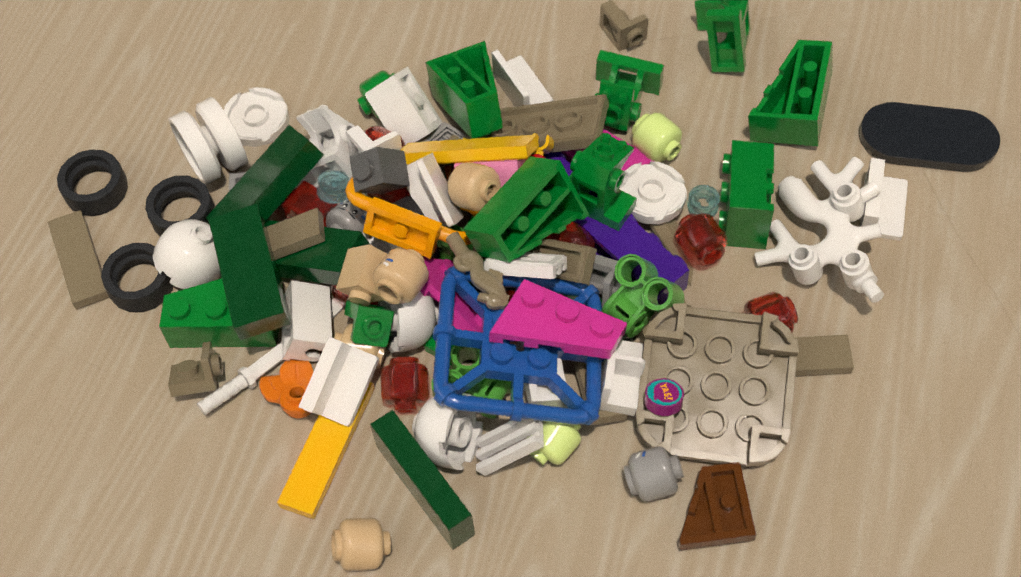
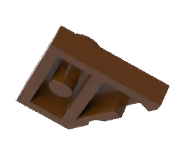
M740 462L701 467L685 524L680 535L679 551L754 541L756 531Z

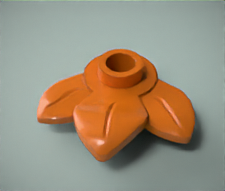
M295 359L284 361L280 368V375L260 378L259 387L262 396L266 401L280 404L282 410L292 418H304L310 415L311 412L299 408V405L314 372L311 363Z

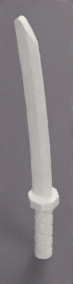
M340 292L330 301L331 320L346 307V301L349 300L348 295ZM282 342L248 368L243 366L238 369L239 375L232 379V381L227 382L223 387L218 388L204 398V400L199 401L197 406L201 412L207 415L246 387L253 389L256 387V380L282 361Z

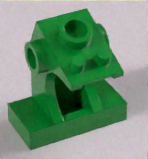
M748 0L695 1L698 30H707L712 72H745V49L751 30ZM717 32H724L726 39L718 43Z
M604 50L599 51L596 59V81H600L599 93L595 95L604 94L609 102L604 126L627 131L631 123H635L639 119L642 104L639 101L642 93L660 94L663 84L664 64ZM620 70L637 73V75L621 72Z
M602 133L584 151L579 150L574 155L570 164V170L573 172L569 178L590 214L588 217L619 231L636 207L637 202L636 197L619 189L625 178V171L621 169L634 151V147L628 145L623 140L619 141L611 137L608 133ZM593 191L597 193L598 198L590 195L589 192Z

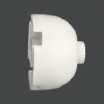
M185 219L170 225L158 239L153 253L155 268L160 275L163 271L171 278L169 283L175 287L187 289L220 279L221 272L208 223L196 219Z
M421 291L410 303L394 305L386 301H378L379 306L394 311L387 345L388 351L391 353L406 352L417 349L429 341L433 334L435 323L438 322V301H433L431 296H424Z
M465 393L461 394V395L473 396V395L465 394ZM434 397L429 398L415 416L412 430L415 440L433 464L462 470L464 467L461 464L464 461L471 462L478 450L476 438L482 435L483 422L476 421V412L456 410L446 405L441 407L434 400Z

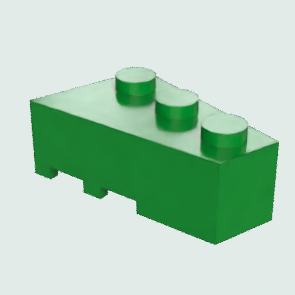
M798 39L778 69V76L772 85L766 87L763 92L764 97L758 106L752 108L748 114L750 141L807 146L819 145L833 70L832 41Z
M485 41L425 62L432 97L471 139L488 136L491 132L503 128L498 93Z
M732 140L730 154H723L722 174H728V182L722 181L720 190V202L726 203V211L720 210L718 218V231L724 232L723 246L766 250L774 213V204H771V194L774 193V183H772L774 143Z
M529 157L463 230L481 257L511 262L542 244V239L552 233H561L566 230V225L576 219L583 220L590 216L560 160Z
M278 271V275H279V279H280V283H281V287H282V291H283V282H282L281 276H280L279 271ZM222 278L166 294L163 298L159 328L170 348H202L203 342L211 341L212 347L277 346L279 328L240 340L233 329Z

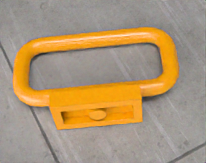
M353 177L347 183L345 189L347 199L355 207L367 212L363 229L365 234L404 249L415 250L429 259L435 252L437 241L441 240L447 243L446 238L451 233L458 232L466 245L472 244L464 231L450 229L442 226L441 222L382 199L370 198L361 192H355ZM460 207V209L471 213L473 216H475L478 213Z

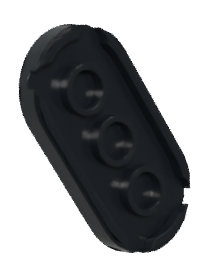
M887 102L872 107L863 117L859 131L860 141L864 148H868L873 152L872 156L877 159H884L886 163L961 172H972L982 169L985 164H988L995 158L1000 146V135L996 126L987 117L977 112L908 103Z

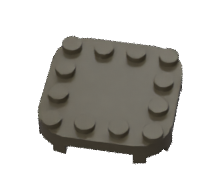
M687 303L672 304V307L659 312L651 322L649 321L645 333L643 349L645 368L642 376H640L636 409L637 431L642 443L647 448L662 446L670 456L678 455L679 459L718 464L740 462L741 467L763 466L775 461L787 445L792 430L791 418L799 350L798 341L794 338L790 329L777 319L778 316L763 312V315L687 307ZM667 378L681 385L684 390L683 406L679 412L671 416H659L647 409L644 403L645 389L651 381Z

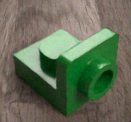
M347 300L344 315L354 319L350 340L359 344L386 347L388 345L394 311L379 305L370 304L369 306H363Z

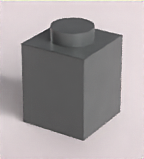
M375 147L349 156L355 192L383 195L410 186L405 152L402 150Z

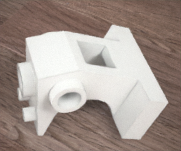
M321 105L316 109L297 116L296 119L311 137L309 141L324 156L295 189L304 198L349 181L352 177L346 131L355 126L328 109L327 105Z

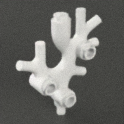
M852 157L844 169L837 174L832 173L822 160L812 164V172L830 192V196L826 200H818L804 182L794 176L787 177L780 182L778 186L779 197L788 209L802 220L824 225L827 229V235L825 239L815 245L799 244L780 220H774L771 222L770 232L776 238L778 244L773 249L755 253L757 266L775 262L789 263L795 279L801 284L809 285L821 278L824 265L834 264L840 267L844 282L850 289L856 290L858 293H865L872 303H876L883 298L884 293L876 284L878 278L872 271L868 256L858 250L861 242L882 237L880 225L876 223L857 227L850 223L860 219L865 212L864 203L880 193L874 181L860 189L857 185L851 183L864 166V163L859 158Z

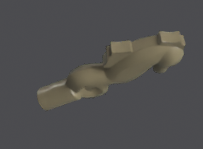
M458 232L451 233L446 238V241L455 254L453 264L460 272L470 271L471 282L483 292L479 293L477 301L485 303L489 309L504 310L508 305L510 295L506 294L503 286V273L489 269V271L484 270L482 257L476 251L468 249Z

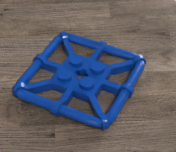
M455 266L445 270L440 290L438 324L433 328V339L436 341L433 372L434 400L441 407L446 405L449 408L461 411L509 416L510 421L521 422V419L524 418L572 425H591L599 419L598 413L601 406V363L605 360L604 358L564 353L560 347L539 344L538 349L524 347L523 351H517L516 345L510 344L514 340L504 339L503 343L489 342L490 331L504 310L489 309L485 303L477 301L479 293L469 283L471 282L470 271L460 272ZM504 275L502 277L503 286L516 288V291L525 279L558 294L577 296L573 300L602 312V304L598 296L600 291L593 284L588 286L561 279ZM455 291L482 318L481 332L459 330L453 326ZM451 345L479 348V365L454 383H448ZM557 358L586 363V401L557 374ZM484 378L511 381V401L461 394ZM523 383L548 386L568 408L524 403Z

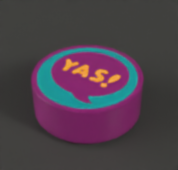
M667 378L655 379L646 386L645 406L649 411L659 416L674 415L683 406L684 390L674 380Z

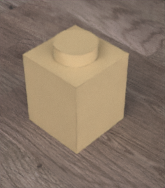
M370 244L349 248L336 290L348 295L349 301L363 306H369L371 302L384 301L376 293L373 272L387 253Z

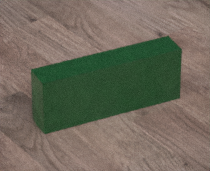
M288 125L206 218L210 219L258 204L266 221L324 154L306 137Z
M258 204L208 219L233 329L240 340L291 325L265 219Z
M272 220L265 221L266 227L280 222ZM324 227V242L275 260L280 276L283 278L337 285L347 250L349 248L369 245L370 243L361 231Z
M393 409L372 422L370 426L376 447L452 550L475 535L472 514Z

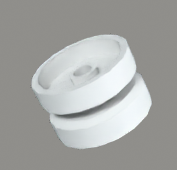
M210 97L196 104V116L199 124L186 111H182L169 118L170 127L182 152L197 177L205 185L221 177V167L218 159L224 167L231 171L248 163L246 152L233 124L215 98Z

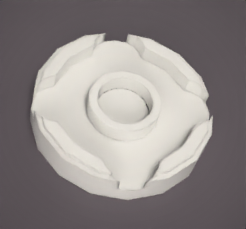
M251 88L249 92L242 95L240 92L234 95L224 108V112L233 124L243 146L258 147L270 144L283 132L290 120L284 99L279 93L267 88Z
M650 161V164H633L625 170V178L619 188L637 198L636 207L631 214L637 221L644 224H661L673 220L681 213L687 198V190L684 186L685 181L682 175L673 167L661 162Z

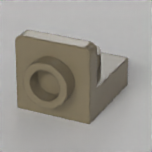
M613 0L601 4L600 27L619 52L629 47L637 46L647 39L649 19L645 15L629 21L626 12L620 10Z
M211 341L203 342L201 361L185 360L179 364L171 365L168 382L171 397L216 391L217 377L223 375V365L220 353L214 354Z

